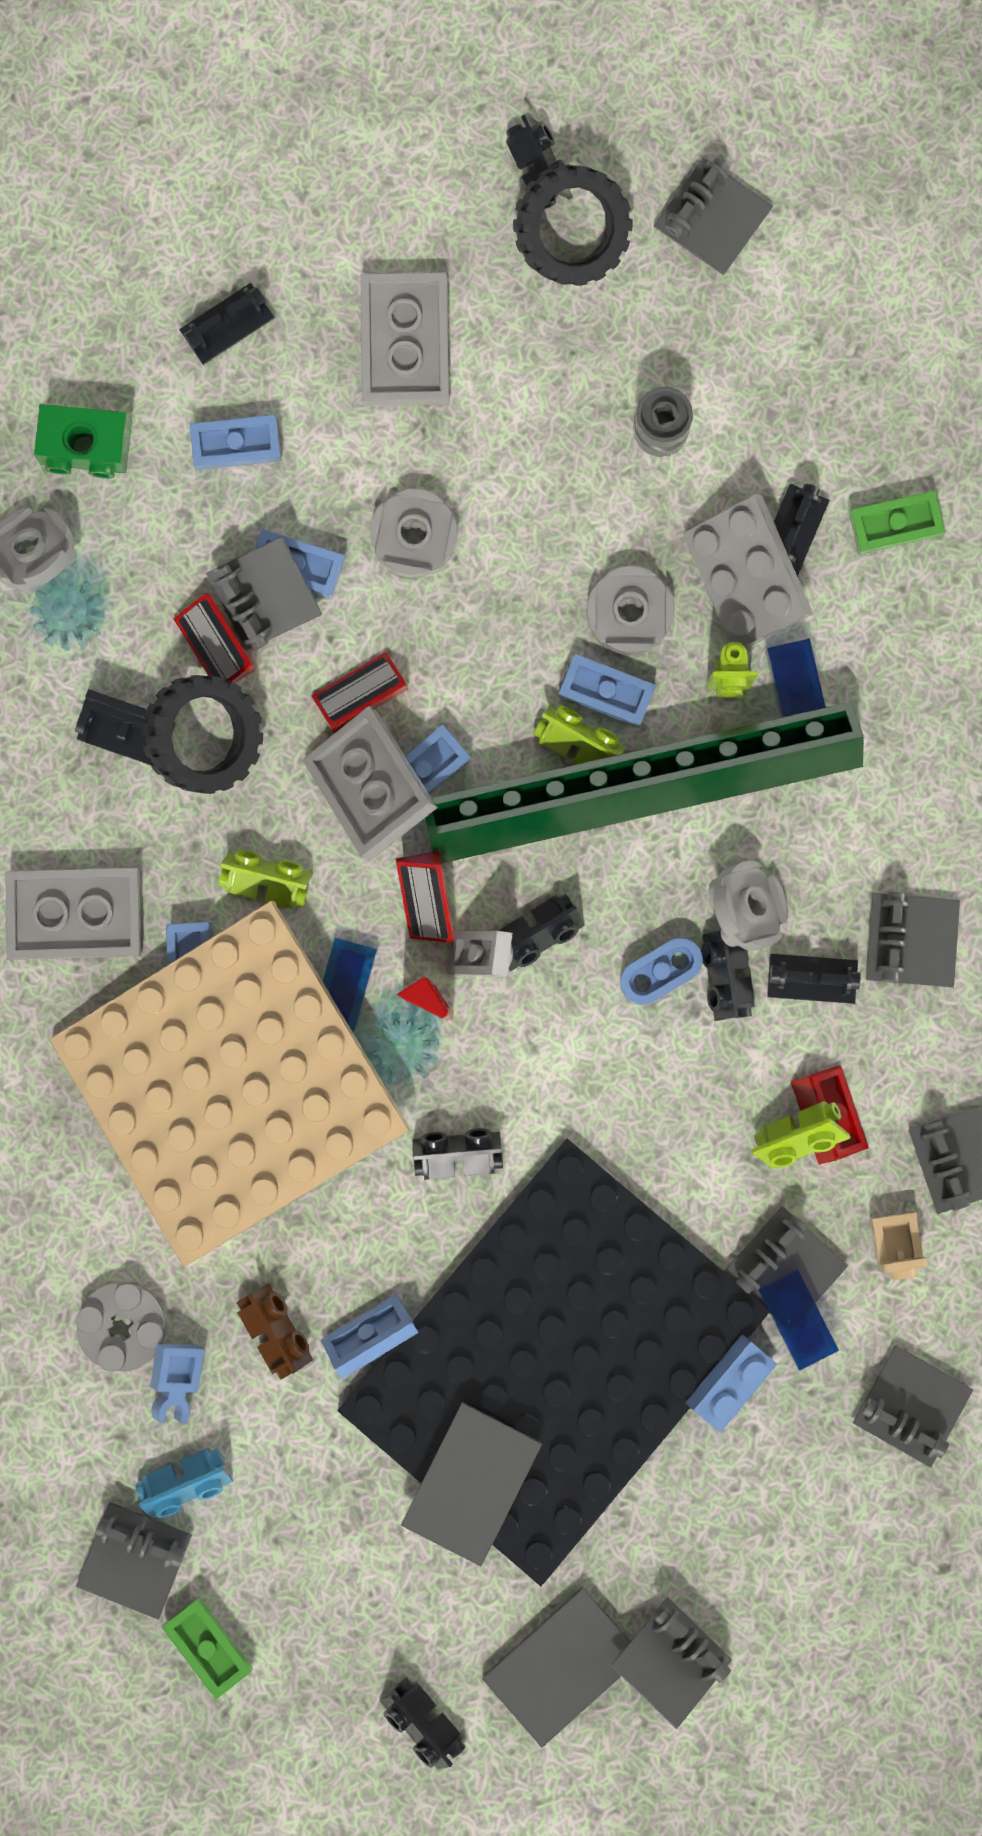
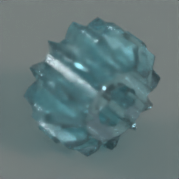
M67 575L64 580V586L60 587L58 582L52 579L48 582L52 592L47 594L43 590H37L35 593L36 597L43 602V605L30 607V613L40 618L33 624V628L37 633L46 632L44 641L49 646L54 645L60 639L61 648L64 651H69L72 647V638H75L78 644L84 648L88 646V642L83 635L86 631L96 637L101 633L100 629L92 621L106 619V613L96 608L103 602V598L99 593L90 594L92 585L87 580H84L76 587L75 578L72 575ZM71 604L77 611L75 617L70 614L69 616L72 620L65 622L59 615V611L61 609L66 611L64 606Z
M396 1011L391 1013L393 1028L389 1029L381 1019L375 1022L377 1028L384 1035L380 1038L373 1034H367L366 1041L379 1045V1050L368 1051L365 1054L369 1060L382 1058L383 1061L374 1067L378 1075L382 1074L388 1066L392 1068L387 1079L388 1084L395 1085L399 1071H403L406 1086H412L413 1077L410 1070L415 1068L419 1075L426 1079L429 1076V1072L420 1064L422 1059L437 1064L439 1058L434 1054L425 1053V1048L436 1047L440 1043L438 1038L426 1040L421 1038L431 1030L432 1025L429 1022L422 1024L415 1031L413 1028L417 1021V1014L411 1012L407 1018L406 1026H401V1017ZM403 1036L410 1038L412 1041L409 1043V1046H415L414 1054L412 1056L405 1055L402 1061L395 1060L393 1056L396 1053L394 1051L390 1052L392 1042L399 1043Z

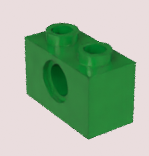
M40 404L34 456L39 464L45 466V470L50 473L68 475L71 474V470L74 468L89 470L88 474L96 478L112 479L115 473L127 472L132 422L127 412ZM88 435L93 437V444L88 450L84 452L73 450V444L80 436Z

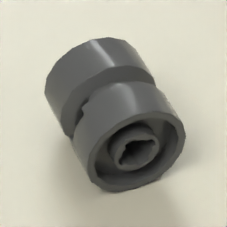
M658 387L647 392L639 401L633 426L634 438L639 447L647 454L656 457L671 456L680 451L684 446L693 420L692 405L687 396L678 389Z

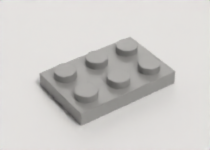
M447 272L360 274L363 406L449 404Z
M754 494L683 533L729 642H738L745 648H748L813 615L762 494Z
M370 706L303 759L304 764L359 855L368 862L438 808L380 715Z
M138 867L5 871L8 960L141 956L140 869Z

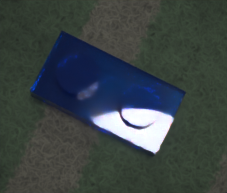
M810 638L768 647L765 652L781 718L826 708Z
M335 938L322 982L354 1034L378 950Z
M796 1269L759 1288L758 1292L799 1371L839 1351L799 1270Z

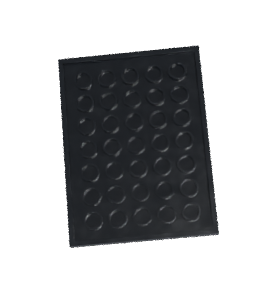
M566 1138L414 1318L413 1323L419 1333L386 1352L337 1411L420 1483L462 1402L542 1442V1446L492 1544L542 1587L687 1413L690 1407L685 1402L739 1337L743 1334L746 1338H749L771 1311L750 1293L745 1292L734 1279Z

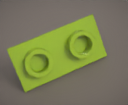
M727 643L722 648L720 657L715 663V671L712 672L708 680L706 690H716L717 697L730 698L742 696L743 690H750L758 676V671H748L747 650L741 643Z
M550 705L542 715L543 718L549 720V723L541 719L533 735L540 738L538 743L563 757L567 756L573 744L580 749L573 760L575 764L621 755L626 747L619 744L620 738L616 734L603 727H597L596 730L581 722L582 716L578 712L564 705H559L558 708Z
M239 849L235 853L229 851L221 862L220 868L224 869L221 871L218 886L225 887L227 893L252 899L257 898L260 885L267 886L264 902L274 901L276 905L294 910L295 906L304 907L308 890L304 889L308 886L313 873L304 871L301 864L293 861L281 860L278 863L261 860V856L256 852Z
M823 1101L797 1112L799 1128L795 1129L794 1119L790 1116L761 1126L760 1132L754 1135L758 1147L751 1149V1152L771 1168H783L794 1164L797 1159L814 1152L831 1150L835 1144L850 1139V1134L835 1122L841 1118L838 1106L834 1102L828 1104Z

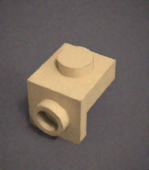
M916 1212L870 1218L879 1272L891 1273L892 1280L917 1277V1268L929 1267L927 1257L923 1256Z

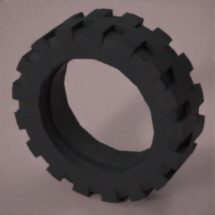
M568 164L560 165L553 170L543 171L539 174L540 177L536 181H531L524 189L526 193L523 199L519 198L515 210L518 213L517 219H513V231L517 233V240L515 242L519 252L523 254L524 261L529 267L541 276L559 284L582 286L587 285V282L592 280H601L606 276L605 273L609 269L614 270L621 262L619 257L622 251L627 252L630 240H627L628 232L633 229V220L629 218L628 210H631L627 198L623 197L622 189L615 181L610 180L603 172L589 167ZM581 188L590 191L600 201L605 212L606 229L601 243L590 256L580 261L564 262L555 259L545 249L540 239L539 221L544 207L555 194L564 189Z
M190 675V677H181L172 681L171 686L168 688L163 687L155 695L158 699L154 704H149L145 715H148L147 724H142V736H146V745H143L146 757H151L153 762L151 764L152 769L157 775H162L165 778V782L185 791L213 794L218 790L226 791L234 787V782L237 780L243 781L249 775V767L251 764L256 765L260 756L257 750L259 744L263 745V733L259 732V724H262V718L260 713L256 712L252 706L255 702L249 694L242 693L241 687L238 684L226 681L221 677ZM201 697L212 698L222 704L230 715L234 730L232 746L225 759L216 767L205 771L192 770L184 765L175 754L171 739L173 722L180 709L191 700Z

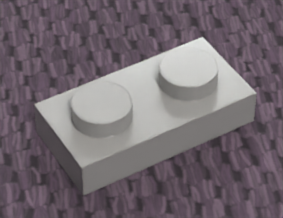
M453 931L454 942H452L448 974L464 977L507 978L508 968L513 959L512 933L503 931Z

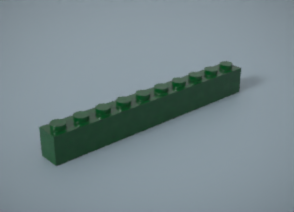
M848 702L433 797L432 799L438 808L426 816L425 821L432 851H439L442 864L863 767L864 735L853 704Z

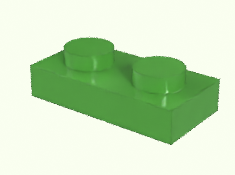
M935 490L852 509L849 512L859 555L940 537L946 532Z
M197 1597L162 1626V1629L215 1699L222 1696L253 1670L251 1664L200 1597Z

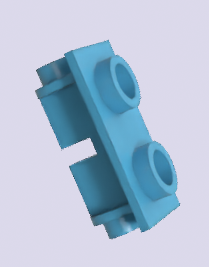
M206 1448L179 1460L184 1476L177 1478L172 1464L143 1475L142 1481L135 1484L140 1499L144 1500L138 1503L139 1507L150 1517L164 1518L179 1512L182 1509L181 1504L195 1498L206 1500L219 1495L223 1491V1486L233 1482L231 1476L221 1467L225 1463L220 1450L217 1448L211 1451L209 1448Z

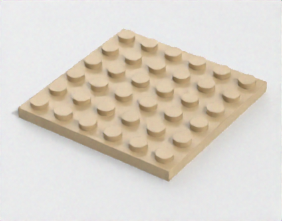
M274 901L268 902L49 1039L183 1267L201 1258L411 1130Z

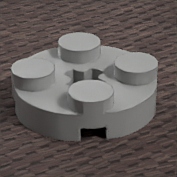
M405 489L396 493V496L389 498L376 509L370 527L371 543L378 560L391 572L403 577L420 578L439 572L450 560L457 544V524L450 509L439 496L423 489ZM412 523L420 524V531L427 533L425 539H419L416 544H409L408 538L401 535L402 530L410 529Z
M30 507L13 512L0 522V581L8 587L17 588L22 594H31L37 591L40 586L48 583L59 575L64 568L70 566L76 558L72 532L62 517L52 509L43 507L46 512H33ZM32 543L36 546L34 550L26 553L25 547L28 544Z
M639 566L615 568L600 579L590 592L587 603L589 627L598 643L613 652L623 655L645 653L658 646L671 628L675 610L673 596L667 585L665 587L663 582L656 577V574L646 568ZM629 599L634 600L635 607L642 608L643 615H637L633 622L626 621V617L618 613V608L625 607L626 600Z
M743 861L725 868L718 878L711 880L708 889L709 895L713 900L717 920L721 926L723 941L730 947L740 946L745 950L752 951L777 943L783 935H777L780 931V924L786 923L788 918L787 901L781 884L773 874L766 876L762 870L758 869L763 865L756 861ZM748 902H752L754 910H750Z
M110 1283L95 1290L85 1300L76 1316L77 1339L88 1359L94 1364L101 1366L102 1369L109 1372L131 1371L145 1365L155 1357L157 1343H162L165 1338L166 1315L160 1301L150 1290L134 1283ZM118 1314L122 1319L131 1318L134 1325L128 1329L131 1335L125 1340L120 1334L115 1336L111 1334L110 1328L114 1325L112 1316Z

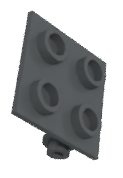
M716 157L713 162L702 158L657 220L654 228L722 275H725L771 211L773 205L726 173L729 166L722 159Z
M282 536L206 573L246 651L251 648L257 650L269 643L268 640L322 615Z
M888 892V894L872 893L866 980L954 988L960 900L906 896V893Z
M982 1106L908 1130L937 1214L952 1209L953 1211L970 1206V1203L982 1200Z
M781 1206L724 1272L734 1279L745 1292L750 1293L771 1311L769 1314L790 1332L849 1265L816 1237L800 1219Z
M895 1345L856 1415L853 1424L931 1468L936 1458H942L949 1447V1442L946 1440L974 1389Z
M109 1502L103 1518L101 1517L97 1525L96 1537L76 1587L159 1620L192 1534Z
M666 1597L611 1666L675 1729H678L714 1682L721 1683L730 1674L731 1669L728 1665L732 1659L669 1597Z

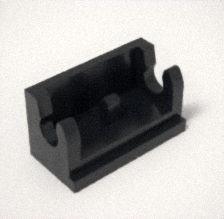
M88 689L75 728V732L78 733L77 740L148 765L153 764L151 757H146L143 745H146V736H142V724H147L148 715H145L147 709ZM173 722L172 733H173L174 728H175V725H176L175 722Z

